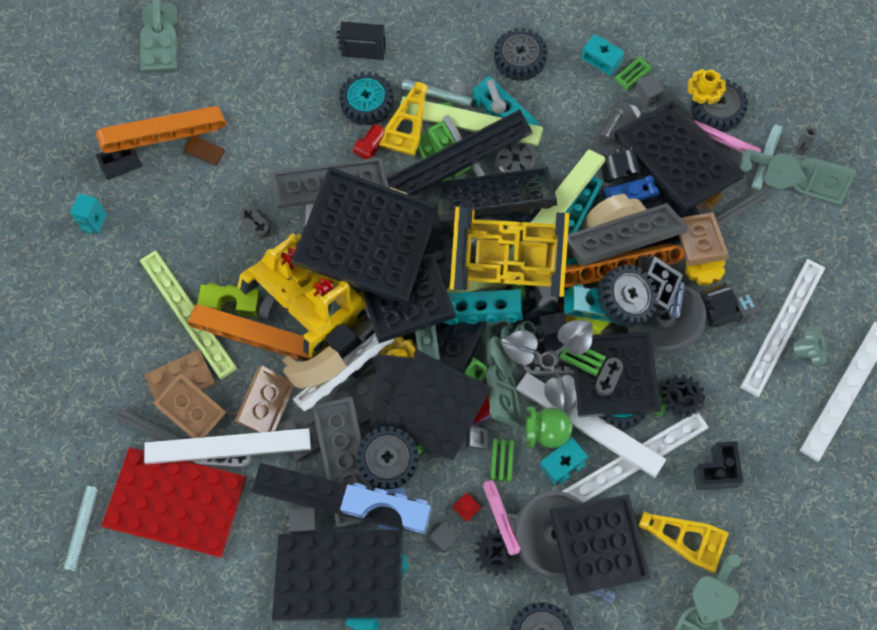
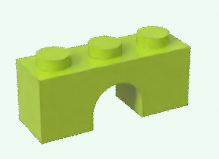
M209 283L200 286L197 305L221 311V307L225 302L235 301L237 302L236 311L239 316L259 317L262 295L257 288L252 289L245 295L235 285H227L225 287Z

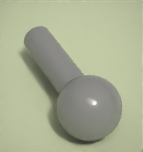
M488 80L487 85L493 99L492 110L497 114L503 113L506 109V103L500 99L494 80Z

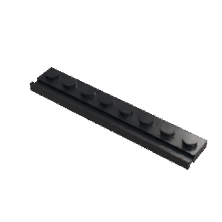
M519 109L391 175L387 180L391 188L413 196L532 135V129Z
M259 464L254 486L251 490L253 494L414 533V531L404 529L400 514L390 507L374 508L364 518L342 513L340 508L347 488L346 483L268 464Z

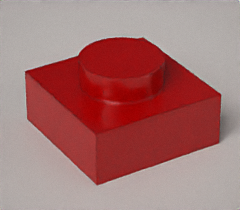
M468 493L452 507L466 522L482 508Z

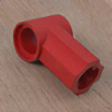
M373 125L365 137L355 143L353 154L362 159H370L372 156H375L385 130L379 125Z

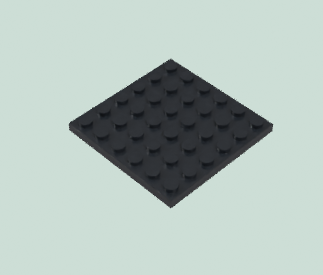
M329 167L291 264L340 282H347L351 286L407 305L437 215L438 205Z

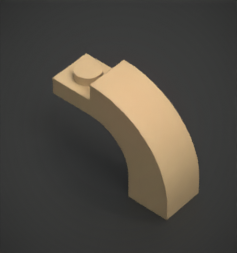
M625 194L615 195L595 206L583 220L579 231L647 209L638 199H628Z
M329 346L308 361L297 362L290 356H286L282 360L286 365L283 372L292 385L297 388H310L320 385L347 368L338 352Z

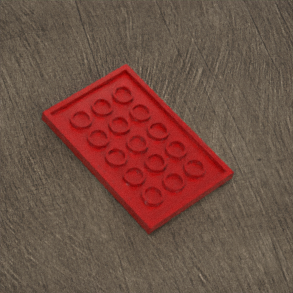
M129 447L101 527L222 558L247 477L187 461L145 464V451Z

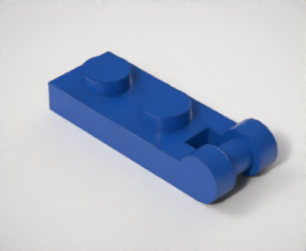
M651 175L641 180L603 189V195L605 200L615 195L625 194L628 199H638L641 201L658 196L660 191L654 184L656 182L655 178ZM643 187H648V190L644 191Z

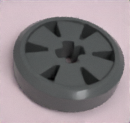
M516 142L495 154V166L499 173L528 170L535 167L536 155L529 144ZM512 157H514V158L518 157V158H519L518 162H517L516 160H515V162H513V161H512Z

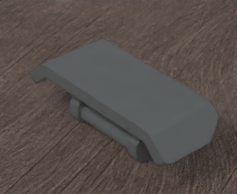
M621 98L617 99L612 111L588 150L599 155L615 154L614 150L622 148L623 145L614 137L615 131L639 119L641 113L637 106Z

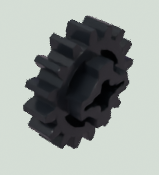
M683 374L681 378L677 375H674L673 379L668 378L666 384L664 383L662 387L663 391L660 397L663 398L661 403L668 405L667 411L672 409L674 416L680 413V417L683 418L685 414L689 417H692L693 413L698 414L700 408L702 409L705 404L703 401L706 395L702 394L704 388L698 387L699 381L694 383L692 376L686 379L685 374Z
M496 529L495 534L488 530L487 537L482 534L480 536L482 542L476 541V545L480 548L474 550V554L479 555L475 561L482 563L480 569L482 570L486 567L487 574L489 575L491 571H494L495 576H498L499 571L506 575L507 568L512 571L514 569L512 563L518 564L519 562L515 556L520 554L511 555L510 560L506 556L507 547L499 529ZM498 538L503 541L501 543H494L491 539ZM484 545L488 549V556L485 559L483 557ZM502 546H504V547L502 548L501 553H500V554H501V557H499V556L497 555V556L493 557L492 559H490V558L492 557L493 552H494V551H493V548H495V549L497 550V549L501 548ZM493 562H500L503 566L494 567L490 564H492Z

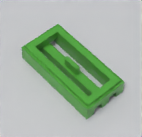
M639 56L615 76L614 81L618 82L621 87L623 86L628 91L641 77L646 76L652 70V67ZM639 63L642 64V65H640L636 70H634L629 76H627L624 80L621 79V78H622L623 76H625L630 70H632L636 65H638ZM643 68H646V69H644L640 74H638L633 80H631V81L627 84V82H628L631 78H633V77H634L637 73H639Z
M567 347L563 350L559 359L597 376L606 358L591 349H588L584 354L599 360V362L583 354H572L568 351ZM569 353V354H571V355H573V356H575V357H577V358H579V359H581V360H583V361H586V362H588V363H590V364L596 366V369H594V368H592V367H590V366H588V365H586V364H584V363H581V362H579V361H577V360H575V359H573V358L567 356L566 354Z
M493 439L492 481L511 482L514 440L501 441ZM497 445H501L499 477L495 476ZM505 446H509L507 477H503Z

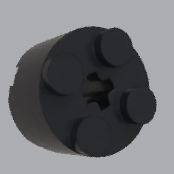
M625 147L614 150L615 154L602 155L605 157V162L600 167L604 183L614 182L613 179L629 178L641 172L633 147L627 149Z
M726 282L706 289L701 293V298L709 314L707 320L711 328H718L741 319V312H736V306L739 305L732 288L726 286Z

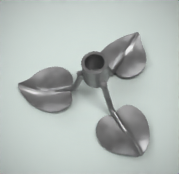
M575 320L566 323L558 332V340L564 345L555 352L547 351L543 354L536 351L538 340L530 331H517L501 340L502 346L513 361L522 365L530 364L534 360V354H536L540 358L541 366L550 369L557 376V378H551L547 381L544 393L551 404L567 412L576 401L574 378L570 375L561 377L554 366L558 364V354L566 347L570 353L576 355L583 354L590 348L593 340V324L586 320Z

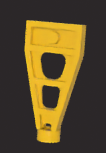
M415 82L414 87L386 126L384 136L379 143L381 148L415 156L421 140L425 97L429 89L426 84ZM410 103L418 105L415 116L405 113ZM405 119L413 122L411 134L397 131V127L402 120Z
M645 511L642 513L638 523V527L649 531L693 565L715 573L729 534L728 532L710 524L653 515ZM653 520V525L650 526L649 523ZM665 524L680 528L677 540H673L663 533ZM690 531L701 534L702 541L698 551H692L684 545L683 537L686 532Z

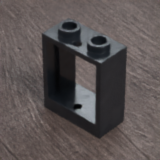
M341 21L340 28H337L336 38L339 39L338 50H341L342 57L384 60L386 51L384 25ZM347 40L368 41L375 43L352 42Z

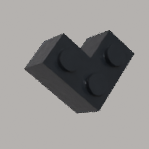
M136 148L95 154L107 180L143 167Z
M655 256L640 257L635 269L639 267L642 269L641 273H648L649 275L646 278H652L653 280L650 283L651 286L656 285L657 289L654 290V293H658V298L654 299L658 301V305L655 306L657 308L656 311L669 310L683 275Z
M524 285L526 299L523 300V320L516 321L517 325L524 321H530L536 326L539 324L540 316L559 313L557 297L550 296L551 287Z
M564 312L540 316L539 324L536 325V338L538 344L541 345V354L547 351L555 352L564 345L558 340L560 328L567 323ZM559 359L558 364L554 367L569 365L570 363Z
M344 323L325 338L326 348L329 346L337 351L342 359L359 346L357 337ZM372 358L350 375L357 378L373 363Z
M737 441L716 442L711 448L713 463L698 464L693 470L696 490L738 488L743 483Z

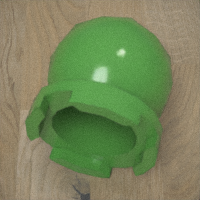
M526 407V411L530 412V416L526 415L525 435L529 439V442H525L526 448H534L537 442L546 448H559L570 439L573 430L572 422L564 411L557 408H546L538 413L535 407Z

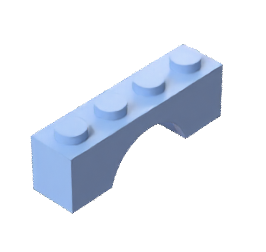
M354 483L353 486L347 484L340 508L342 513L364 518L374 508L390 507L400 514L404 529L426 534L432 511L427 501L422 499L411 501L407 500V496L396 493L395 496L387 495V491L375 488L374 491L367 490L366 486Z

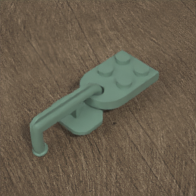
M152 0V4L146 5L142 10V22L145 26L140 34L141 72L177 70V34L173 26L178 21V10L172 3H161V0Z
M746 149L741 160V170L749 171L752 168L750 161L767 165L768 168L764 181L771 187L785 189L793 186L800 193L839 205L842 204L856 175V170L816 158H807L798 162L795 157L782 153L771 156Z
M508 321L487 322L481 336L484 364L487 367V385L491 387L488 393L490 414L493 419L513 427H518L522 423L516 384L511 374L517 364L505 352L501 343L502 339L493 335L492 328L494 325L501 322L508 323Z
M730 554L726 556L716 579L704 576L698 580L692 592L695 606H691L682 612L673 630H723L721 619L732 616L739 602L737 591L725 584L732 568L741 564L739 555Z

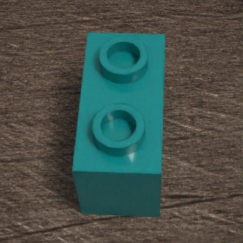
M594 34L583 47L581 58L611 76L622 63L625 52L620 47L609 43L605 38Z
M80 193L70 211L75 223L81 228L80 230L87 234L92 232L99 234L107 216L97 198Z
M572 437L543 459L539 467L554 486L558 482L562 485L571 477L569 475L574 470L579 472L587 465L585 462L588 455ZM563 460V461L565 462V461L568 460V461H569L568 466H567V465H563V466H562V465H561V461Z

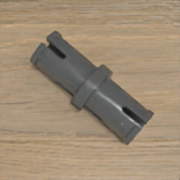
M807 127L805 133L799 137L798 145L795 148V152L798 155H805L807 150L812 147L814 138L818 133L816 128Z

